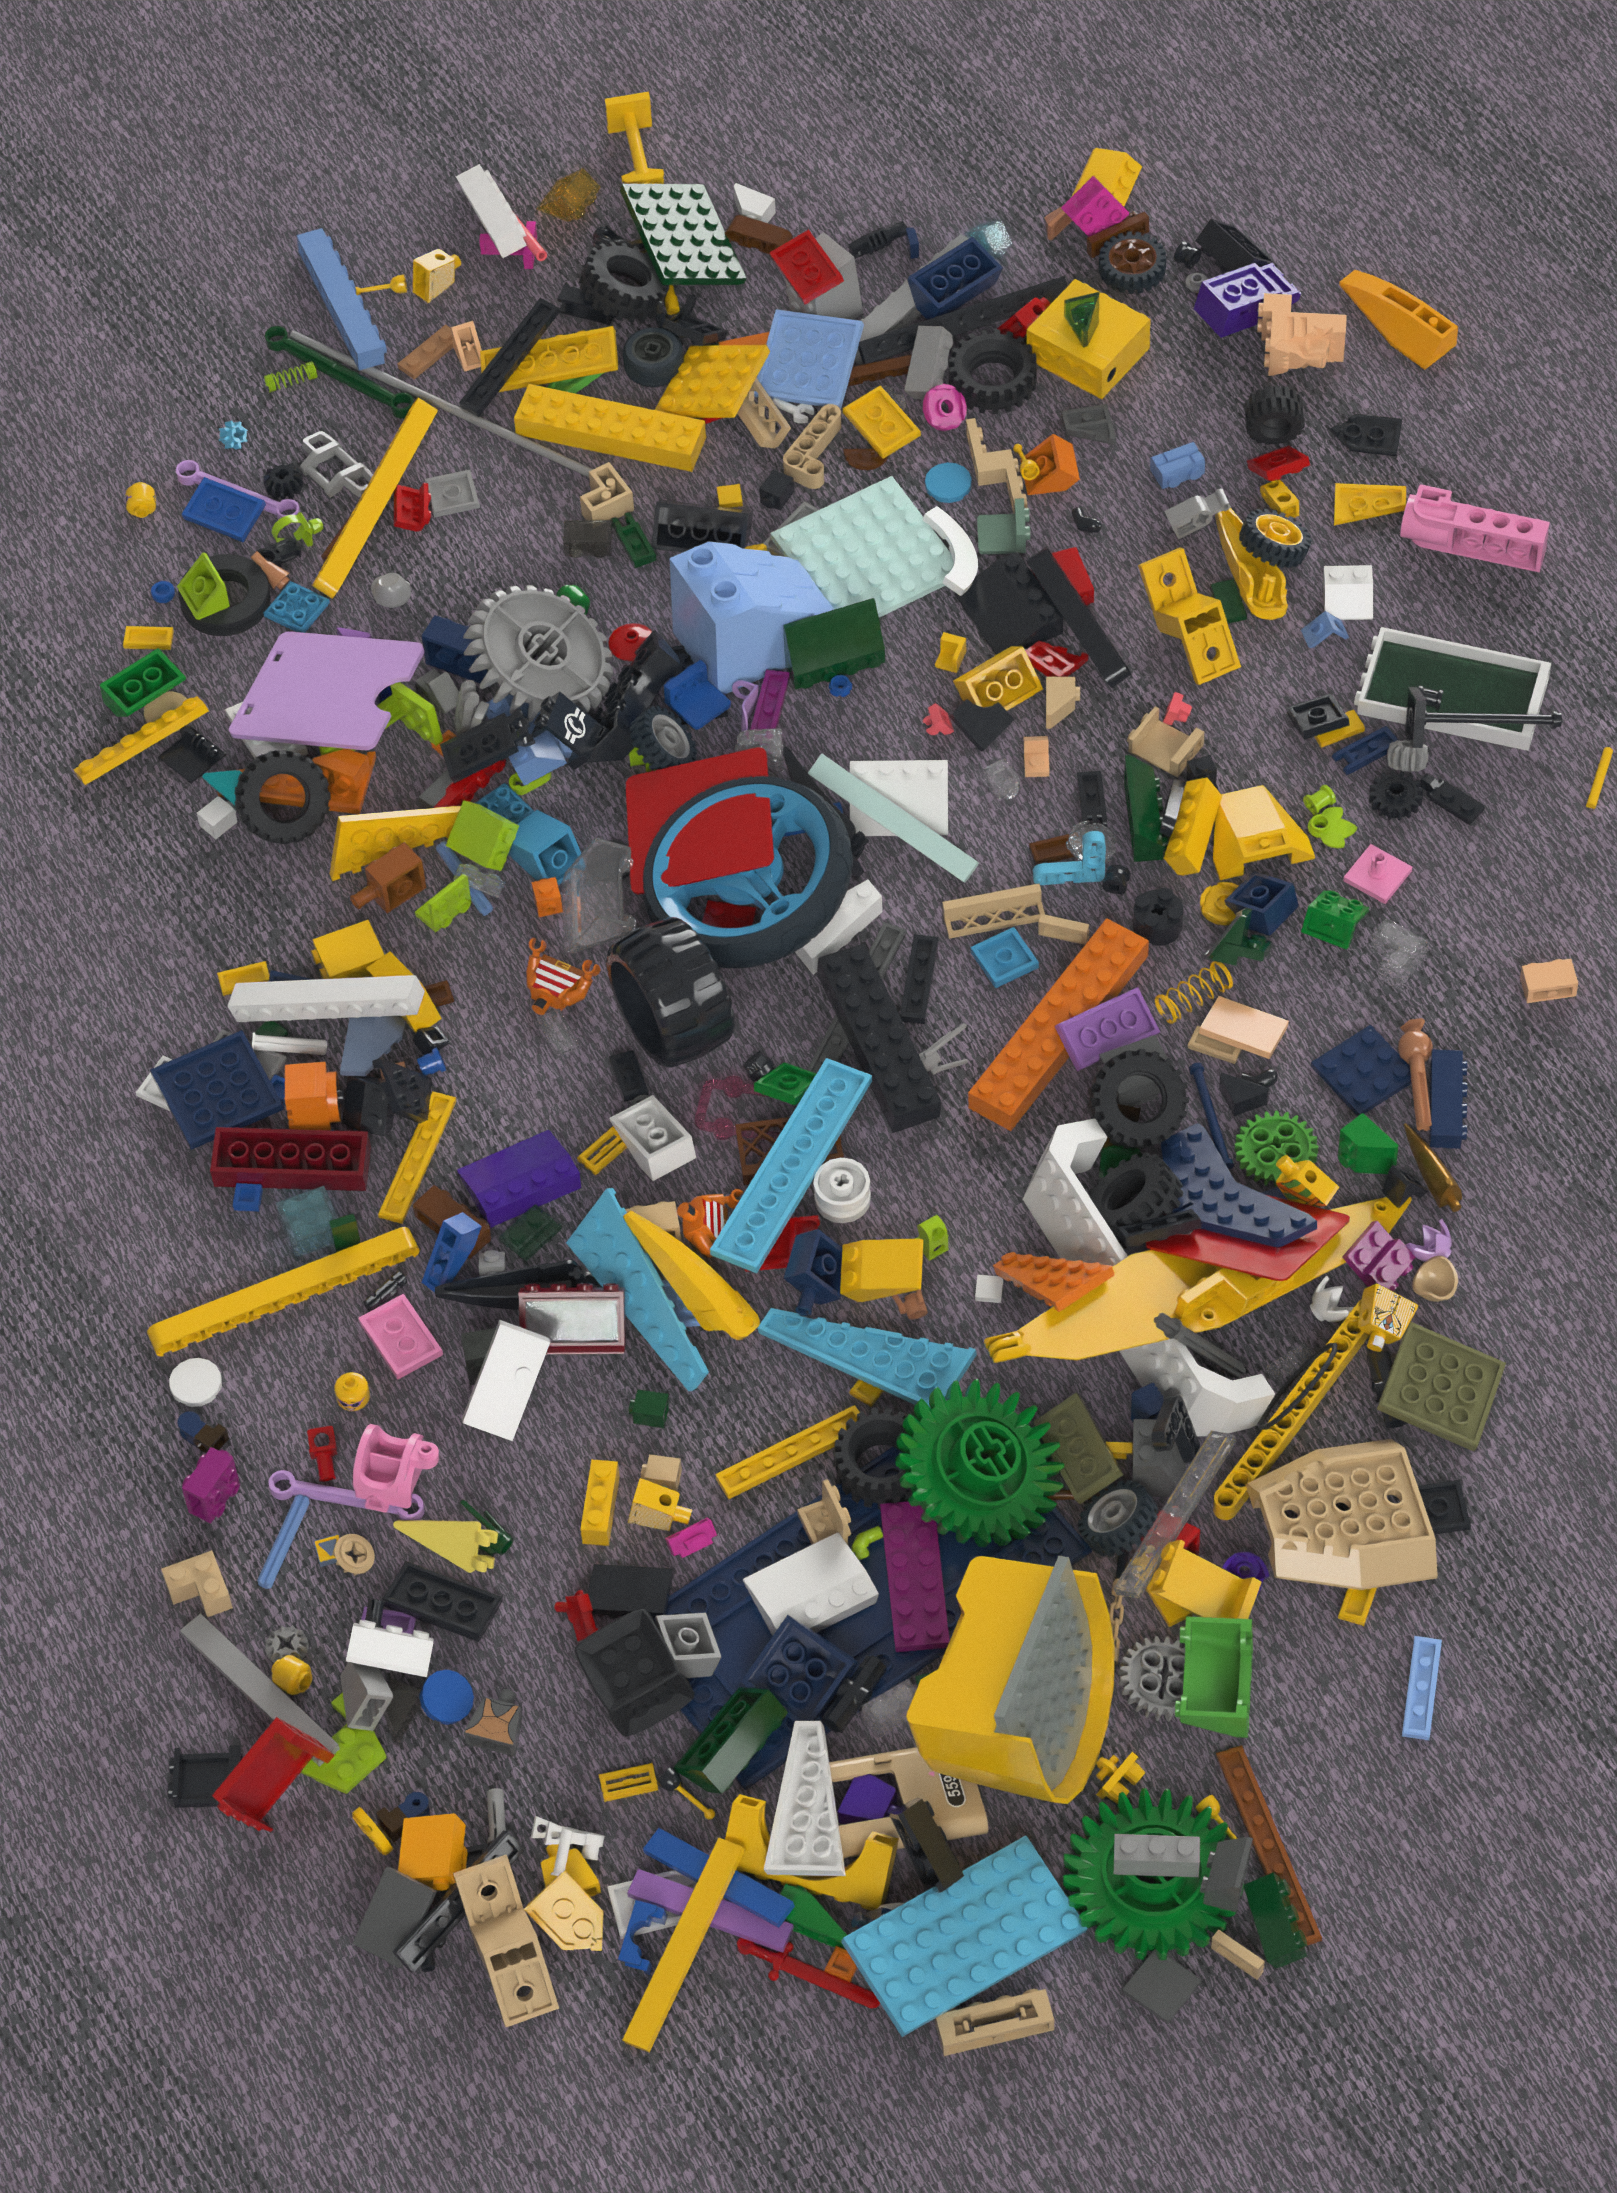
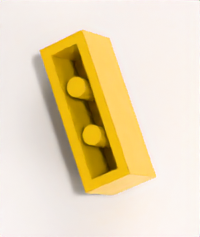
M591 1459L580 1529L582 1544L609 1546L620 1478L618 1462Z

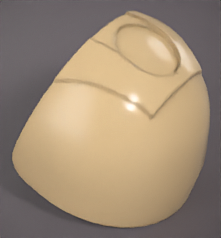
M1435 1256L1424 1262L1417 1270L1413 1279V1290L1416 1294L1429 1301L1439 1302L1448 1300L1457 1289L1458 1275L1453 1264L1446 1257Z

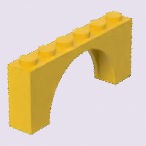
M741 1794L733 1801L725 1840L740 1845L745 1849L736 1869L738 1872L744 1871L754 1874L756 1878L761 1880L773 1879L780 1881L783 1886L785 1884L791 1886L799 1885L807 1889L811 1894L830 1895L839 1902L851 1901L860 1904L862 1908L868 1910L878 1909L880 1905L885 1903L899 1838L872 1831L866 1839L861 1855L855 1861L845 1866L846 1876L767 1875L764 1871L770 1835L765 1820L766 1801Z

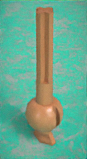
M1423 1018L1408 1020L1400 1027L1405 1034L1399 1040L1398 1053L1410 1065L1417 1130L1424 1129L1428 1131L1432 1123L1425 1062L1432 1054L1433 1044L1431 1039L1421 1031L1425 1023Z

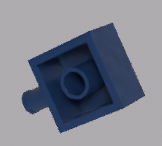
M819 1229L796 1235L783 1278L801 1292L795 1310L803 1316L812 1314L814 1303L822 1305L840 1300L842 1295L840 1294L842 1247Z

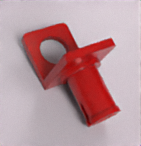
M333 1426L307 1430L310 1447L309 1454L311 1459H316L319 1482L335 1480L336 1476L334 1474L332 1457L338 1454ZM320 1433H324L329 1436L330 1442L327 1446L317 1447L314 1443L315 1437Z

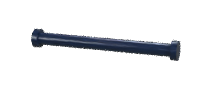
M1194 1063L1190 1065L1189 1072L1194 1076L1214 1145L1227 1168L1232 1169L1234 1163L1232 1159H1229L1203 1074L1204 1066L1202 1063Z

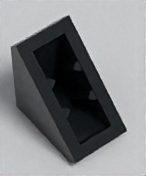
M1221 1073L1219 1090L1233 1116L1267 1105L1270 1088Z

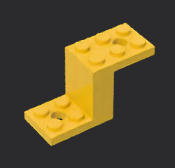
M1177 548L1139 564L1138 567L1157 627L1160 632L1182 640L1195 683L1200 685L1240 668L1241 665L1221 601L1197 593L1184 548ZM1170 572L1173 579L1166 586L1163 583V577ZM1210 647H1214L1216 655L1213 659L1209 660L1206 655L1207 650Z

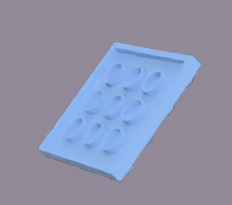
M776 309L766 343L770 353L757 375L758 381L772 400L776 398L786 402L821 407L827 404H834L841 409L862 335L863 322ZM754 391L755 397H758L757 391Z

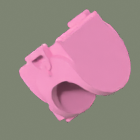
M368 1425L361 1437L353 1469L355 1496L366 1500L365 1508L386 1513L389 1505L410 1508L412 1504L411 1494L422 1469H431L439 1461L438 1447L433 1443L422 1441L424 1436L414 1433L409 1439H401L388 1435L378 1425Z

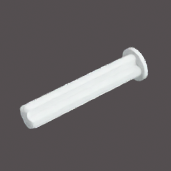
M253 1032L252 1049L325 1055L327 1052V1041L255 1035V1032Z

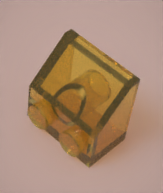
M581 168L558 179L536 210L567 222L573 219L579 220L586 213L584 209L596 200V193L601 187L584 168Z

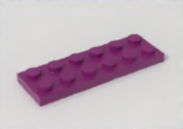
M909 1502L880 1504L895 1651L904 1652L947 1648L950 1641L936 1521L932 1520L925 1523L921 1519V1514L924 1510L920 1505L911 1506Z

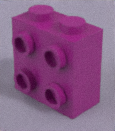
M211 1447L206 1455L203 1454L199 1458L196 1469L184 1479L182 1484V1491L190 1514L210 1524L215 1517L219 1518L223 1514L226 1507L225 1503L230 1496L234 1497L240 1488L233 1456L225 1450L218 1451Z

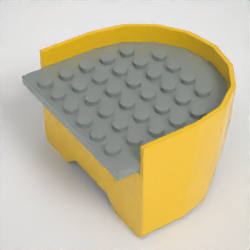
M985 1556L975 1557L969 1563L956 1594L961 1615L938 1670L920 1680L907 1711V1721L917 1749L928 1767L934 1772L1018 1795L1068 1804L1084 1789L1097 1763L1108 1727L1114 1689L1115 1645L1110 1615L1097 1573L1073 1570L1069 1557L1058 1556L1054 1567Z

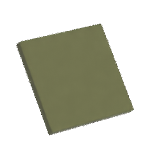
M1410 1321L1399 1344L1377 1410L1475 1452L1506 1363Z

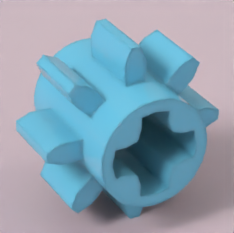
M227 421L224 428H219V441L225 444V449L232 447L240 449L241 443L248 441L246 439L248 430L241 426L240 421L234 423L233 421Z

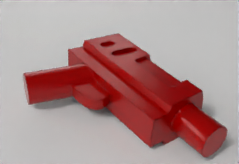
M579 1590L575 1595L566 1596V1602H556L554 1608L556 1612L567 1613L569 1621L573 1623L577 1641H582L596 1632L598 1628H596L592 1615L593 1609L588 1593L583 1594V1591Z

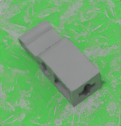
M1217 489L1215 493L1205 498L1194 496L1166 510L1165 514L1179 540L1205 527L1212 521L1213 515L1221 511H1227L1231 506L1223 489Z

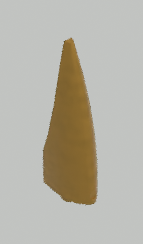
M1405 1123L1404 1128L1410 1148L1438 1207L1441 1208L1449 1205L1453 1212L1459 1211L1461 1209L1459 1200H1462L1461 1189L1430 1146Z

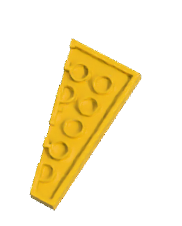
M461 806L338 816L330 868L332 881L340 879V874L352 871L355 874L362 871V866L387 854L390 849L404 842L411 849L423 844L427 848L433 846L434 841L437 839L449 838Z

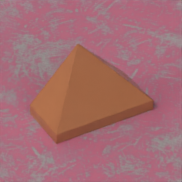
M1061 207L1044 217L1048 239L1052 241L1073 221Z

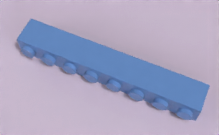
M322 228L297 235L298 252L358 370L384 364V353H387L385 342L379 339L377 326L371 324L370 313L368 310H364L361 296L356 295L355 284L353 280L348 279L347 269L345 265H341L338 251L333 250L331 237L326 236Z

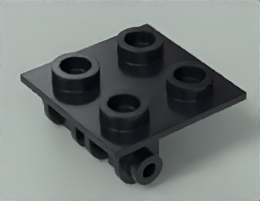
M185 725L180 729L181 738L158 756V758L192 784L225 757L226 753L193 727Z

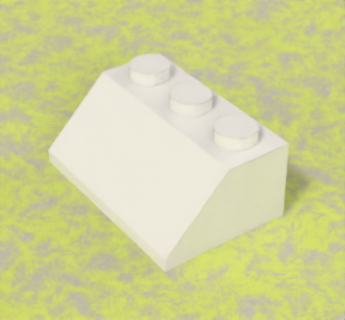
M360 1620L359 1624H353L346 1657L347 1662L427 1677L434 1641L433 1638H429V1633L413 1630V1634L403 1633V1628L387 1625L386 1629L375 1627V1622Z

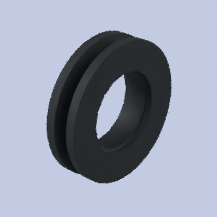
M220 554L211 556L209 559L222 581L240 583L248 590L247 596L238 605L198 620L195 619L178 590L181 610L186 621L196 630L212 636H231L249 630L262 620L265 610L270 605L269 585L262 568L254 561L234 554Z

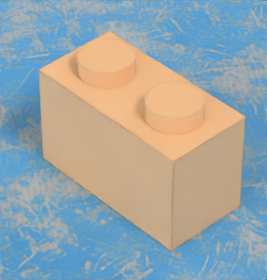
M1556 959L1552 962L1530 963L1522 966L1520 980L1527 1003L1574 997L1577 995L1578 980L1572 959Z

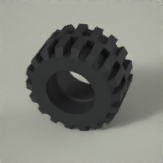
M1268 386L1262 390H1256L1255 394H1251L1249 399L1245 401L1244 412L1247 434L1250 435L1252 440H1256L1257 443H1265V445L1285 444L1289 440L1296 439L1297 435L1303 432L1302 429L1305 427L1303 403L1301 396L1295 390H1289V387Z

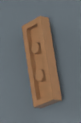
M445 324L397 363L398 369L411 378L416 379L453 348L451 328Z

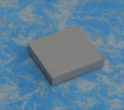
M470 470L425 479V483H428V492L431 493L430 503L434 518L480 508Z

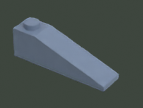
M399 1016L350 1017L340 1075L366 1076L374 1068L372 1061L380 1058L383 1053L388 1054L391 1051V1045L402 1040L405 1022Z

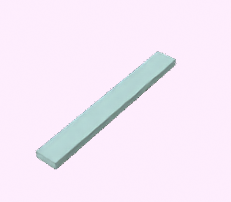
M822 753L809 770L808 774L964 883L978 866L979 862Z

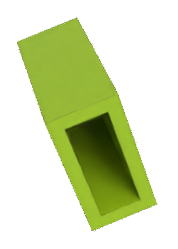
M463 801L445 846L485 868L501 871L507 860L512 843L516 838L519 825L480 804Z

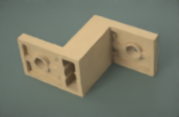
M507 1855L453 1873L475 1946L489 1974L505 2027L559 2009L537 1934L523 1908ZM485 1886H495V1891L492 1895H481V1891ZM522 1986L531 1987L530 1993L524 1997L517 1995L518 1989Z

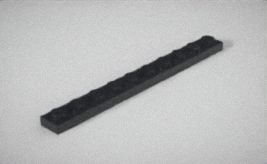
M1065 276L860 341L858 350L863 365L913 350L918 326H943L953 336L1008 319L1035 297L1039 300L1044 297L1051 304L1068 287Z

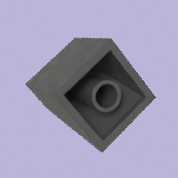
M1133 1419V1483L1135 1481L1140 1483L1152 1497H1186V1463L1181 1458L1176 1442L1172 1450L1156 1452L1152 1444V1430L1156 1420Z

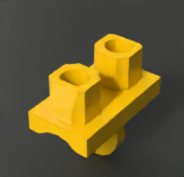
M1131 1752L1118 1769L1115 1765L1119 1759L1115 1755L1109 1760L1101 1757L1096 1763L1100 1769L1096 1777L1101 1781L1106 1776L1110 1777V1779L1096 1795L1101 1799L1107 1796L1118 1804L1119 1793L1124 1792L1127 1795L1130 1792L1118 1782L1123 1776L1135 1786L1145 1774V1771L1135 1762L1138 1756Z

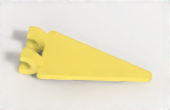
M397 1520L393 1523L397 1530L468 1573L475 1570L486 1572L487 1568H494L495 1558L488 1555H478L479 1545L489 1547L490 1542L497 1543L498 1532L482 1530L481 1523L478 1521Z

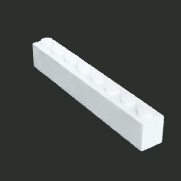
M416 975L236 983L228 1003V1008L237 1022L417 1015L425 991Z

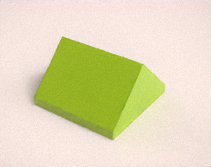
M202 552L177 585L179 592L195 619L198 620L230 607L224 582L207 554Z

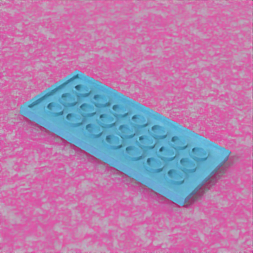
M1027 1836L1018 1839L963 1870L964 1877L945 1891L939 1893L931 1888L843 1937L841 1943L902 2037L1073 1940L1088 1929L1079 1924L1077 1911L1074 1907L1069 1906L1067 1896Z

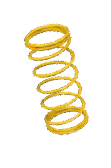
M1213 961L1210 964V969H1200L1199 976L1191 974L1188 983L1180 981L1177 989L1169 988L1167 990L1166 996L1162 994L1156 996L1155 1005L1159 1014L1162 1016L1165 1014L1159 1002L1160 998L1168 1006L1173 1020L1166 1019L1168 1023L1173 1024L1177 1021V1018L1181 1019L1182 1017L1180 1010L1168 996L1170 990L1177 991L1180 1001L1183 1003L1182 996L1190 1007V1010L1188 1008L1186 1010L1190 1013L1192 1012L1190 1002L1179 991V986L1182 983L1188 985L1192 996H1194L1192 989L1196 992L1201 1001V1004L1198 1001L1197 1004L1203 1006L1200 994L1190 984L1192 977L1199 978L1202 989L1205 990L1204 983L1212 997L1210 995L1208 997L1214 999L1212 989L1201 978L1203 970L1210 972L1214 983L1215 979L1219 981L1223 989L1218 988L1220 992L1224 993L1225 989L1232 988V976L1222 962ZM1215 964L1226 974L1229 986L1223 985L1216 971ZM1174 1007L1176 1008V1010H1177V1012H1178V1014H1179V1017L1176 1015V1011H1175Z

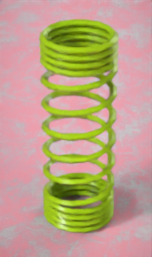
M312 361L309 363L307 362L305 363V366L301 364L300 369L297 366H295L294 371L291 368H289L288 373L286 370H283L282 375L280 372L277 371V378L273 373L264 376L266 386L269 387V392L271 393L276 391V385L273 377L276 380L278 388L281 389L279 385L278 373L284 383L285 388L287 386L285 383L284 372L286 373L291 386H293L291 382L290 370L292 371L297 384H299L297 380L296 368L300 373L302 381L305 382L303 378L302 366L309 380L315 378L317 379V372L314 363Z

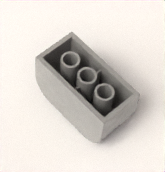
M823 232L815 239L841 273L844 282L804 305L785 278L789 308L792 312L854 320L863 314L855 258Z

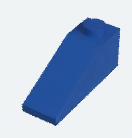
M463 1212L444 1220L421 1283L435 1292V1287L452 1282L473 1250L482 1226Z

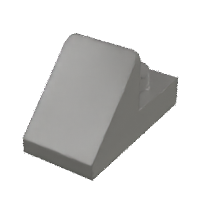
M432 669L415 680L416 686L444 714L457 706L459 691L447 672L440 675L435 669Z

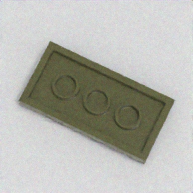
M1077 1392L1033 1422L1035 1426L1046 1422L1051 1424L1050 1429L1042 1439L1044 1443H1060L1061 1446L1051 1456L1054 1462L1064 1463V1468L1060 1473L1074 1499L1079 1504L1124 1475L1084 1401Z

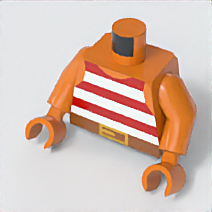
M532 938L529 941V948L533 953L529 955L526 980L527 988L531 993V999L536 1000L532 1005L533 1011L539 1015H544L549 1007L562 1011L566 1006H572L584 1000L593 982L591 978L600 973V966L595 964L592 971H590L592 961L586 960L582 965V970L545 954L540 957V953L546 949V943L544 940H541L540 948L535 949L536 938Z
M735 1189L729 1196H724L723 1194L697 1196L691 1202H684L679 1205L677 1215L683 1219L684 1237L706 1257H713L710 1255V1248L728 1220V1208L724 1204L735 1209L740 1201L736 1198L742 1195V1190Z

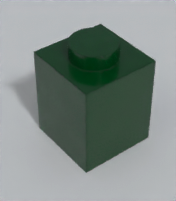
M637 1389L635 1399L631 1398L629 1404V1414H632L633 1424L665 1428L670 1407L669 1395Z

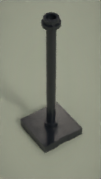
M1408 687L1405 735L1413 748H1423L1424 725L1426 723L1550 725L1551 729H1556V727H1561L1562 714L1557 711H1551V715L1427 713L1426 699L1419 688Z

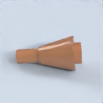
M258 551L252 555L251 559L262 568L273 590L277 587L281 590L290 581L288 578L289 572L267 561Z

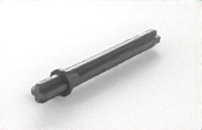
M1159 1313L1158 1317L1154 1318L1156 1327L1162 1330L1167 1338L1176 1339L1236 1378H1239L1241 1374H1245L1246 1368H1244L1243 1363L1183 1326L1179 1319L1171 1318L1164 1313Z

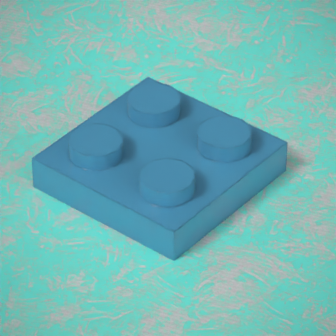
M1014 927L971 947L972 956L995 988L1039 968L1038 960Z

